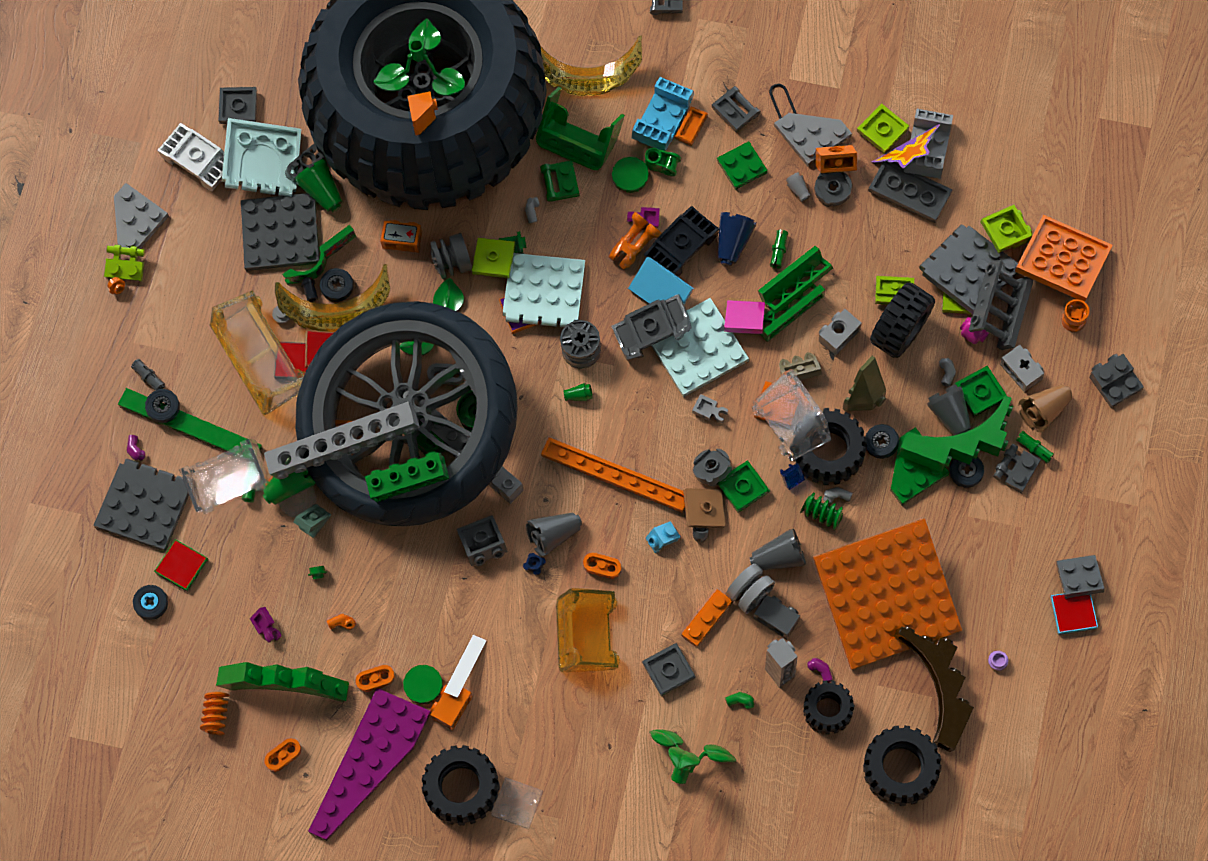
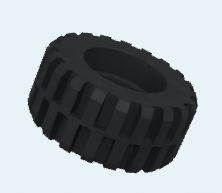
M913 283L903 285L876 323L870 336L871 343L893 358L900 357L926 323L934 308V297Z
M823 408V412L819 413V410L812 411V416L807 414L803 418V422L798 423L793 435L792 457L793 461L796 462L797 469L803 471L804 477L807 479L812 477V482L817 484L818 481H823V485H829V482H834V485L840 484L842 479L846 482L851 478V475H855L858 472L859 467L862 466L864 461L866 437H864L863 428L858 426L859 422L856 418L850 419L851 414L847 412L841 414L840 409L835 408L834 411H829V408ZM833 433L840 436L846 442L847 451L843 457L837 460H823L812 452L811 441L820 434Z
M904 725V728L893 726L891 730L885 729L880 735H876L871 744H869L864 757V778L866 783L870 785L869 789L873 793L876 792L878 798L882 801L886 799L889 801L888 804L892 805L894 803H900V806H906L907 803L913 805L918 803L920 799L924 800L935 788L941 772V755L937 752V745L935 743L932 744L930 741L931 737L927 734L925 736L921 734L922 730L918 728L912 730L910 726ZM906 749L913 752L919 758L921 771L914 781L899 783L887 776L883 768V761L890 751Z
M457 745L451 746L450 750L446 751V749L440 751V755H434L431 758L432 762L430 765L427 764L425 767V774L422 775V793L432 813H435L437 818L445 820L448 824L458 823L459 826H465V823L468 822L473 824L476 823L478 818L483 819L486 817V813L488 811L491 812L494 808L493 804L495 801L497 802L498 790H500L498 775L489 757L480 753V750L476 748L469 749V746L462 745V748H457ZM455 769H470L479 779L477 794L466 802H451L442 791L444 778Z

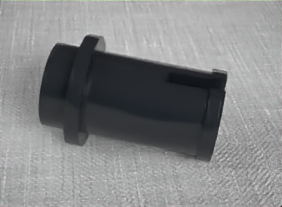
M312 277L302 279L301 287L304 288L307 302L317 301L318 296L314 286L315 280Z

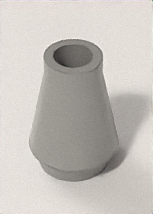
M799 172L786 179L787 186L796 194L800 201H804L811 196L803 175L800 176Z

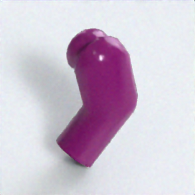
M129 435L127 453L134 460H143L145 458V451L137 447L138 436Z
M812 658V660L808 661L807 666L809 670L819 671L823 681L827 680V683L833 681L827 663L818 658Z

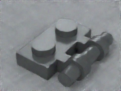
M1011 444L1010 448L1006 449L1003 454L1002 462L996 466V472L993 477L998 480L1001 479L1002 475L1008 477L1005 485L1022 493L1041 459L1025 450L1021 456H1018L1016 454L1018 446ZM1011 461L1016 463L1012 470L1007 468Z

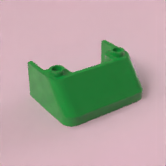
M557 87L547 97L542 114L543 119L536 135L537 144L541 148L566 159L573 160V162L589 169L599 170L605 164L618 140L625 115L621 114L610 127L603 128L599 136L567 122L569 116L567 109L557 104L562 90L561 87Z

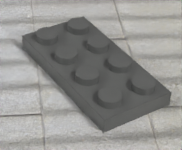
M888 160L883 161L868 189L869 192L936 223L952 193V189L925 176L905 173L904 168L899 164L888 162Z

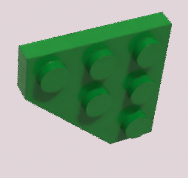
M916 427L909 431L910 433L921 435ZM906 434L899 439L890 489L901 506L949 475V471L945 466L941 473L899 457V451Z

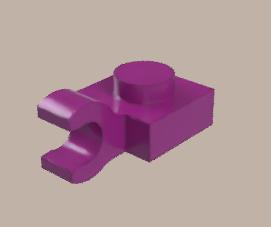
M641 207V212L637 213L655 228L659 227L660 208ZM628 211L627 222H633L632 215L634 212Z
M266 607L259 608L251 616L250 620L258 634H264L268 643L273 639L277 641L281 637L279 630L272 627L275 622Z

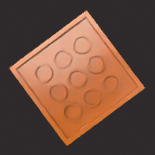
M1043 215L1015 272L1085 302L1113 245Z

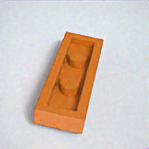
M717 589L682 632L681 636L695 647H698L733 601Z

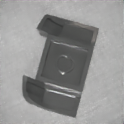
M679 294L667 300L663 299L660 301L658 299L625 315L623 321L611 326L626 360L644 357L643 349L673 335L679 341L692 328L689 315Z

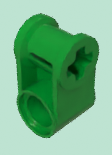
M650 148L646 151L645 164L649 170L663 173L667 176H676V168L678 162L681 161L680 155L657 148ZM655 157L657 160L651 161L649 158Z

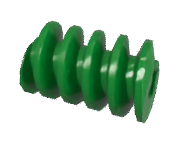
M813 492L807 497L800 513L806 510L805 515L807 517L813 513V520L820 517L819 523L821 524L827 520L826 526L830 527L834 524L833 530H836L844 515L842 513L843 507L841 506L836 510V503L828 506V499L822 503V496L814 499L815 493Z

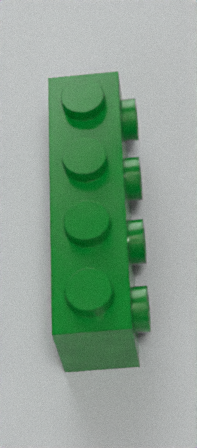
M430 452L425 455L426 457L420 459L411 458L405 464H393L389 466V469L372 471L370 475L365 476L370 499L379 502L449 479L444 456L437 452Z

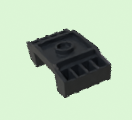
M690 206L654 241L652 246L644 253L645 258H652L679 277L682 274V267L706 243L709 246L716 239L719 228L693 206Z

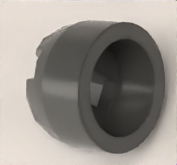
M693 528L692 534L695 541H698V539L701 542L705 541L708 537V528Z

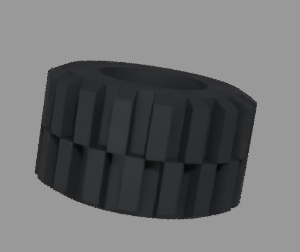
M826 680L822 684L818 682L814 688L811 687L808 694L805 696L803 713L806 716L807 724L810 723V727L813 730L816 728L818 729L817 732L822 733V731H825L827 735H830V732L836 734L840 729L844 730L847 724L849 725L853 715L854 703L852 695H849L850 691L847 688L844 689L843 684L836 685V681L827 683ZM825 698L834 699L840 705V712L833 717L823 716L817 710V703Z

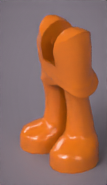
M634 212L632 215L633 225L624 237H621L609 255V258L615 261L623 251L627 254L619 264L623 270L629 268L634 263L636 256L651 239L658 238L662 234L637 212ZM646 227L638 241L634 245L630 244L640 231Z

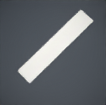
M475 635L472 636L444 690L445 693L458 698L486 640Z

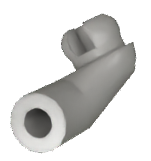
M537 197L529 198L526 203L525 212L529 223L538 221L534 209L540 205Z
M942 358L939 361V366L944 369L945 375L941 384L949 387L956 374V370L952 360Z
M835 487L825 491L823 500L826 501L828 499L830 504L835 498L839 497L849 502L853 493L840 487Z

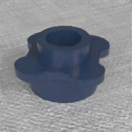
M530 553L526 563L523 564V568L532 571L535 575H539L542 566L546 564V560L543 557L540 558L535 553Z

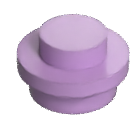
M994 651L990 654L988 663L992 669L1000 671L1007 667L1008 657L1002 651Z

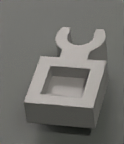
M700 394L692 413L707 420H710L711 416H713L717 422L723 423L724 419L719 417V414L724 413L727 415L728 409L725 407L717 408V401Z

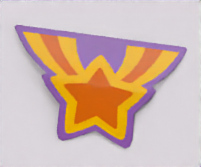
M940 124L872 162L888 160V162H898L902 168H905L914 158L929 154L927 144L932 138L931 135Z

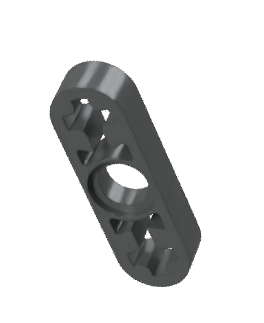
M315 143L287 166L285 175L289 180L295 181L296 176L305 168H311L314 166L313 163L325 158L321 153H318L316 156L314 155L317 150ZM309 157L312 160V164H304L302 158ZM299 166L300 169L297 174H292L291 170H295Z

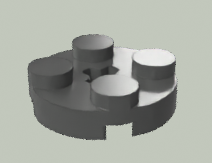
M844 172L820 173L815 182V195L828 207L843 204L850 198L852 182ZM830 184L838 186L835 191L829 189Z
M716 449V451L705 450L693 462L695 477L701 483L708 484L709 486L717 485L718 482L726 478L732 471L731 460L722 449Z

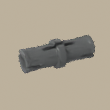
M137 359L132 363L131 368L141 376L143 382H147L155 391L165 387V383L155 375V371L149 369L141 359Z

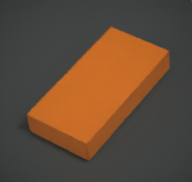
M691 106L675 135V139L692 146L708 117V113Z

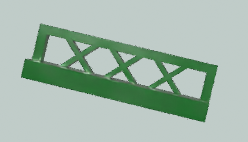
M814 246L758 290L761 301L765 302V305L774 313H778L831 271L833 266L822 257L820 249ZM822 264L825 266L822 270L815 271L818 265ZM810 276L808 281L801 282L803 277ZM796 287L794 292L786 293L789 288ZM775 299H782L776 306L772 304Z
M813 284L811 286L813 290L809 294L803 296L802 293L801 296L795 298L800 301L792 307H789L788 304L780 311L786 312L777 319H774L775 313L772 310L764 315V322L772 323L760 335L766 342H769L820 301L825 295V289L821 285L816 286Z

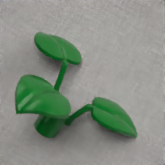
M425 19L420 23L409 38L410 54L407 55L406 69L404 70L400 64H388L381 69L373 81L382 90L399 91L409 83V77L406 74L409 72L411 60L420 62L425 59L433 74L437 77L434 79L432 86L438 95L450 96L461 92L465 88V81L457 70L444 68L439 75L430 62L426 50L435 49L441 42V36L429 19Z
M451 278L445 280L438 287L433 297V304L458 311L464 303V295L461 289ZM414 341L401 343L400 349L407 354L413 355ZM422 342V355L429 353L434 345Z
M656 729L649 732L655 742L671 747L668 750V754L675 766L671 779L679 784L686 783L689 773H693L694 768L700 764L704 756H708L709 759L717 762L737 761L728 750L718 745H705L704 751L698 757L679 748L678 745H683V740L678 734L664 729Z

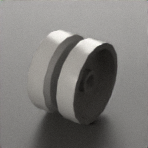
M752 564L746 568L726 591V596L733 602L740 600L738 607L745 614L755 609L775 586V581L769 576L762 577L763 570L757 564Z

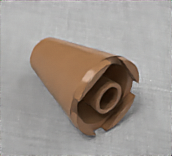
M1061 384L1022 398L1018 403V406L1021 404L1022 409L1019 412L1022 419L1031 429L1035 427L1038 429L1037 432H1043L1072 400V391L1068 386Z

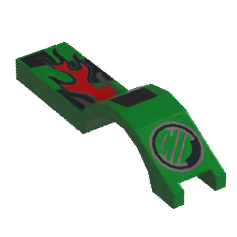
M348 225L319 247L321 252L320 259L312 269L302 272L290 268L283 273L285 282L290 285L302 283L301 280L307 277H312L313 280L318 278L325 269L326 259L356 238L354 229Z

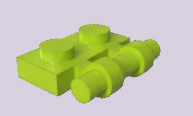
M116 244L114 246H107V253H113L114 257L113 259L106 258L104 277H119L125 280L142 281L144 262H138L137 258L138 256H145V249H138L136 246L127 248ZM121 254L130 255V261L121 260Z

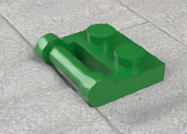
M573 160L540 166L541 173L544 175L547 190L546 199L548 202L580 196ZM551 172H556L560 192H554Z

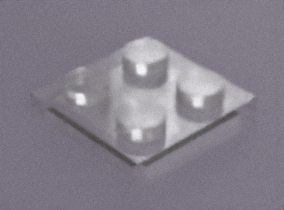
M505 777L491 816L529 829L543 790Z

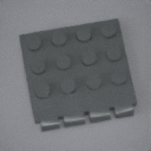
M961 224L929 256L930 258H927L919 266V269L923 272L922 276L971 314H974L988 263L1002 260L1001 271L1012 278L1017 274L1015 269L1018 263L1003 251L998 253L993 243L972 227L968 226L966 228ZM998 279L996 288L1001 290L1007 283Z
M126 459L124 464L120 463L93 526L166 552L192 490L189 486L191 480L177 476L175 481H173L175 474L159 470L156 475L157 468L142 464L140 469H138L139 462Z

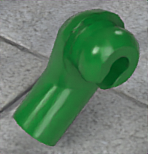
M737 692L725 697L728 707L737 703L744 704L746 709H751L755 706L752 695L743 692Z

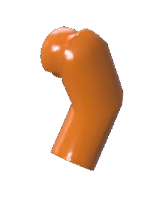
M340 614L326 621L330 629L341 626L351 630L356 624L352 617L345 614Z

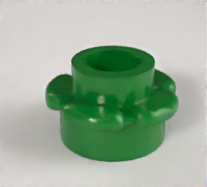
M324 566L309 568L310 574L308 576H312L313 579L324 578V574L327 571H325Z

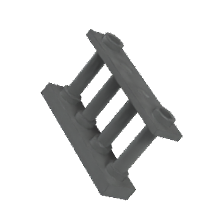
M998 260L988 263L985 269V276L974 314L970 321L969 331H988L998 337L997 348L1006 350L1015 348L1034 280L1029 277L1012 278L1001 271L1003 261ZM998 279L1013 287L1011 296L996 288ZM993 296L1008 303L1006 313L991 305ZM988 313L1003 320L1002 330L986 322Z

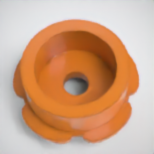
M119 277L112 278L107 284V287L110 289L109 292L111 294L122 293L125 288V281Z

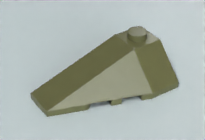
M872 355L859 369L854 379L855 384L848 392L851 396L844 400L843 410H873L876 406L880 407L885 402L886 388L876 358Z

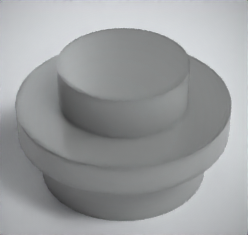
M281 305L274 308L272 316L277 323H286L290 320L291 315Z

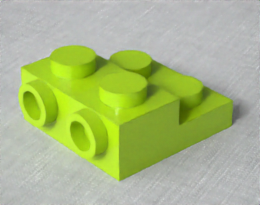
M1015 205L984 217L980 221L998 253L1011 247L1014 249L1030 242L1032 238L1030 226L1026 225L1021 211L1017 210Z

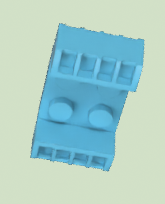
M659 77L654 86L655 93L641 120L637 119L633 127L632 139L666 151L688 111L694 97V91Z

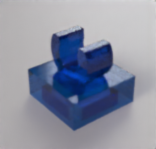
M797 463L794 465L789 464V468L785 471L780 470L784 484L789 490L805 481L802 470Z

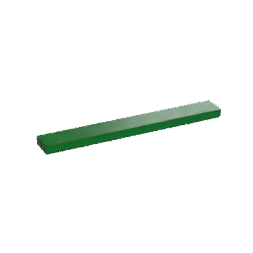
M126 388L118 402V406L152 420L145 410L147 396ZM161 403V406L158 408L164 410L167 405ZM179 410L177 416L172 421L160 423L252 463H255L262 449V445L181 410Z

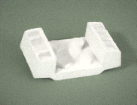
M181 123L157 150L165 161L171 165L176 163L200 179L202 186L210 191H213L222 180L224 151L193 129Z

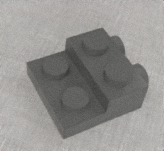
M1114 354L1108 358V363L1104 365L1099 363L1091 369L1092 372L1089 378L1110 408L1144 388L1134 374L1133 366L1124 354L1120 356Z
M493 515L457 529L471 566H481L486 560L491 558L499 559L507 552L505 542Z

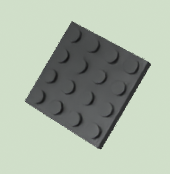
M305 193L295 194L292 197L276 196L241 200L245 271L318 263L319 244L316 201L310 195Z

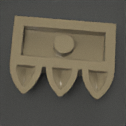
M809 352L805 354L804 360L795 355L792 359V364L786 359H782L779 363L780 373L785 384L822 375L816 356Z

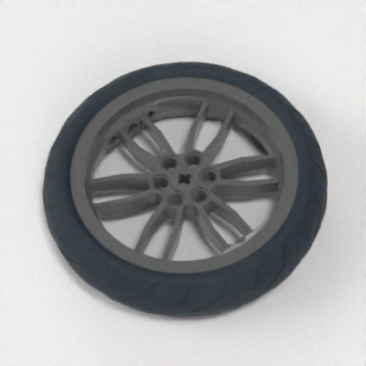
M419 301L391 303L375 307L342 325L317 351L305 372L296 401L295 429L297 441L335 428L337 410L341 395L364 407L377 411L387 409V404L390 401H393L391 407L410 402L415 408L418 422L420 419L425 418L424 423L420 428L414 429L413 433L405 436L400 434L392 441L389 466L399 464L404 443L408 444L411 458L420 459L417 437L420 434H424L437 446L457 456L447 467L449 479L379 502L370 499L365 476L360 473L355 463L375 452L386 442L385 440L378 442V445L374 447L361 448L359 452L353 455L347 453L342 455L340 459H330L324 461L323 465L306 468L319 489L340 509L366 522L387 526L423 525L445 518L475 500L492 482L508 456L516 429L518 410L517 392L510 367L494 339L468 316L444 306ZM414 341L413 362L408 383H403L400 370V343ZM422 342L439 346L450 352L456 363L437 374L418 391L422 370ZM392 346L391 369L394 390L388 393L372 379L356 370L375 353ZM459 371L466 380L464 384L446 394L431 398V395L445 381ZM352 375L370 384L381 394L377 402L361 399L344 391ZM471 389L476 396L477 410L472 432L451 421L431 415L432 410L455 401ZM409 391V395L403 398L404 392ZM425 399L424 405L419 407V402ZM400 419L394 421L393 427L399 424ZM434 424L452 428L469 437L461 453L443 444L430 433ZM345 438L340 440L339 446L345 443ZM327 444L322 447L321 452L326 451ZM309 451L304 453L303 459L309 456Z

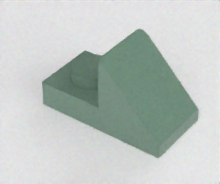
M315 504L296 516L293 523L298 525L299 529L314 538L328 521L331 514Z

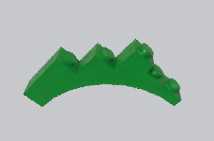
M1004 396L1000 406L989 419L980 426L965 433L946 437H930L907 432L898 456L941 473L944 466H949L951 458L970 465L972 458L977 459L980 450L998 457L1001 450L1005 451L1008 440H1005L1007 432L1004 429L1007 422L1004 421L1005 416L1009 417L1013 406L1010 403L1012 398Z
M249 662L219 667L216 686L232 691L242 689L289 691L344 702L347 701L349 682L325 675L323 671L310 667L291 669L278 664L262 667Z

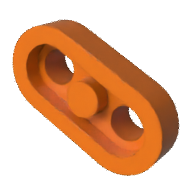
M589 553L583 559L584 569L591 574L614 579L621 573V563L615 558L597 553ZM591 562L597 563L595 567H591L589 564ZM609 567H614L615 571L610 572L608 569Z
M381 665L360 672L356 676L355 682L359 690L369 692L392 684L395 674L390 666ZM388 674L389 676L387 679H382V675ZM364 680L370 681L368 685H363Z
M286 739L267 753L264 760L266 767L273 772L280 771L301 754V745L296 739ZM290 747H295L293 753L288 752ZM274 759L279 760V763L277 765L272 764V761Z

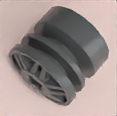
M461 233L449 236L450 245L446 246L443 239H439L441 248H437L435 241L430 242L432 260L435 269L442 279L447 278L446 269L449 270L450 276H454L453 267L457 266L460 273L472 270L469 254Z
M584 320L573 321L565 326L561 332L560 342L562 356L566 363L579 369L588 368L595 364L601 353L600 336L597 328Z

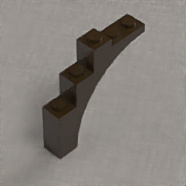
M901 626L896 630L894 637L906 644L920 658L928 669L936 689L939 715L932 744L935 743L938 747L952 752L956 749L974 709L967 700L963 698L957 699L966 677L961 675V671L958 669L948 668L958 647L953 645V641L948 638H939L933 643L931 638L924 635L919 636L915 634V630L912 628Z

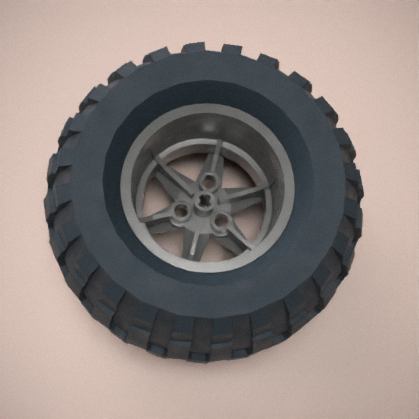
M330 0L326 9L320 10L309 33L308 42L304 44L300 64L301 69L298 77L299 93L302 101L301 109L318 152L327 159V163L342 179L347 177L349 182L365 195H370L373 198L377 196L381 201L399 208L403 202H407L411 208L428 210L429 204L440 202L442 208L456 206V199L465 195L469 201L482 196L487 184L495 187L509 175L511 168L513 169L526 155L530 148V139L533 140L543 119L542 109L545 104L547 89L540 43L534 30L528 24L527 16L513 0ZM425 19H429L441 36V42L435 49L426 50L430 62L434 67L433 57L456 63L451 68L457 70L462 75L464 81L470 79L468 84L455 98L451 95L443 96L439 99L436 98L439 95L434 91L432 83L437 77L424 59L416 63L414 74H406L409 77V83L405 88L399 90L398 97L383 103L377 98L378 87L373 81L386 65L392 63L401 65L408 61L407 55L410 54L409 38L420 23ZM431 92L432 99L436 98L438 110H435L436 119L420 135L415 136L408 99L404 98L410 95Z

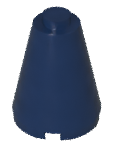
M721 212L718 259L721 260V264L732 266V263H737L757 222L743 215L729 216L730 212Z

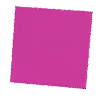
M727 300L724 332L762 334L765 302Z

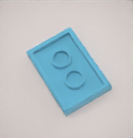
M650 257L645 259L628 287L629 290L649 304L658 299L660 301L663 299L667 300L677 294L680 295L683 304H685L694 289Z

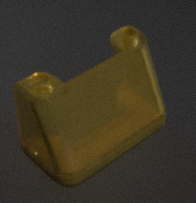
M571 588L558 597L556 615L558 664L561 672L608 671L618 668L620 657L616 651L611 650L609 614L617 607L615 591Z

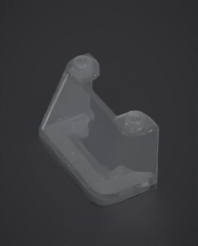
M792 369L784 372L753 401L751 408L754 414L766 419L780 441L781 445L778 448L781 454L787 456L790 462L831 441L824 414Z
M247 439L240 442L241 446H234L233 449L202 463L198 462L194 466H185L179 469L196 512L210 513L214 511L213 507L254 489L260 491L267 487L266 484L269 481L256 440Z

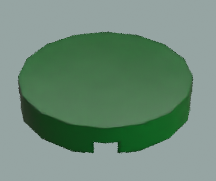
M636 157L622 158L616 162L612 169L614 185L619 190L626 191L627 193L638 192L644 188L648 181V168L642 160Z
M417 665L406 673L403 687L411 701L418 704H429L439 697L443 688V682L439 672L434 667Z

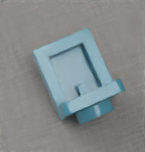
M670 521L654 527L646 536V540L653 551L657 553L663 546L678 541L681 536Z

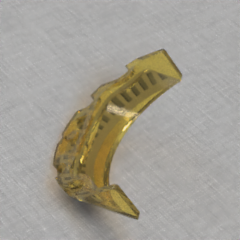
M638 36L630 50L616 61L593 68H581L562 63L541 47L545 79L550 85L561 87L566 93L573 95L596 96L608 93L610 90L626 83L640 66L642 61V36Z
M383 264L379 276L365 292L341 303L320 304L306 301L289 292L279 282L275 283V296L279 310L295 321L300 327L324 332H336L342 325L361 313L383 306L390 292L387 264Z

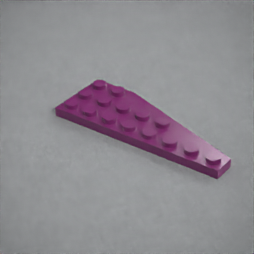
M379 688L376 689L308 830L310 834L327 841L341 827L343 822L358 809V806L387 778V775L415 748L431 714L430 710Z

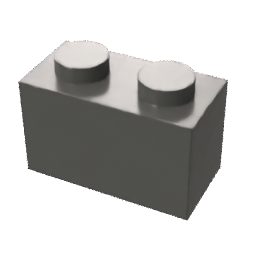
M766 595L755 611L754 619L787 640L800 621V615H798V611L793 607L789 606L787 608L781 604L782 601L777 597Z

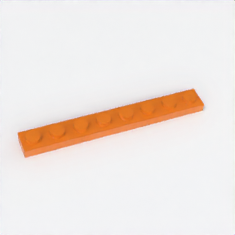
M548 437L541 452V456L679 512L683 513L685 509L684 493L682 490Z

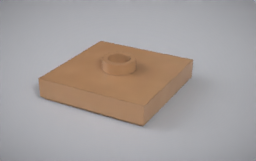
M686 488L683 490L687 527L724 528L726 526L721 489Z

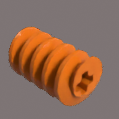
M209 692L204 695L207 701L203 702L205 709L202 710V714L205 716L201 718V722L204 723L200 725L202 731L213 735L225 734L219 729L226 727L220 721L227 719V717L221 714L228 712V709L222 707L229 704L228 701L224 700V697L230 696L228 693Z

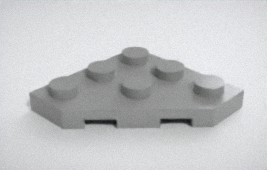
M788 113L774 123V127L807 167L816 161V148L838 146L852 137L851 131L839 119Z
M127 183L114 196L118 245L127 248L136 246L138 249H141L169 217L168 213Z

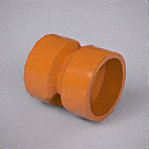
M1079 299L1069 301L1061 318L1064 328L1071 332L1082 330L1090 313L1088 305Z

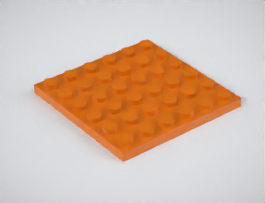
M924 518L813 557L851 670L909 650L910 648L894 637L896 630L901 626L910 627L915 630V634L927 636L933 641L962 631Z

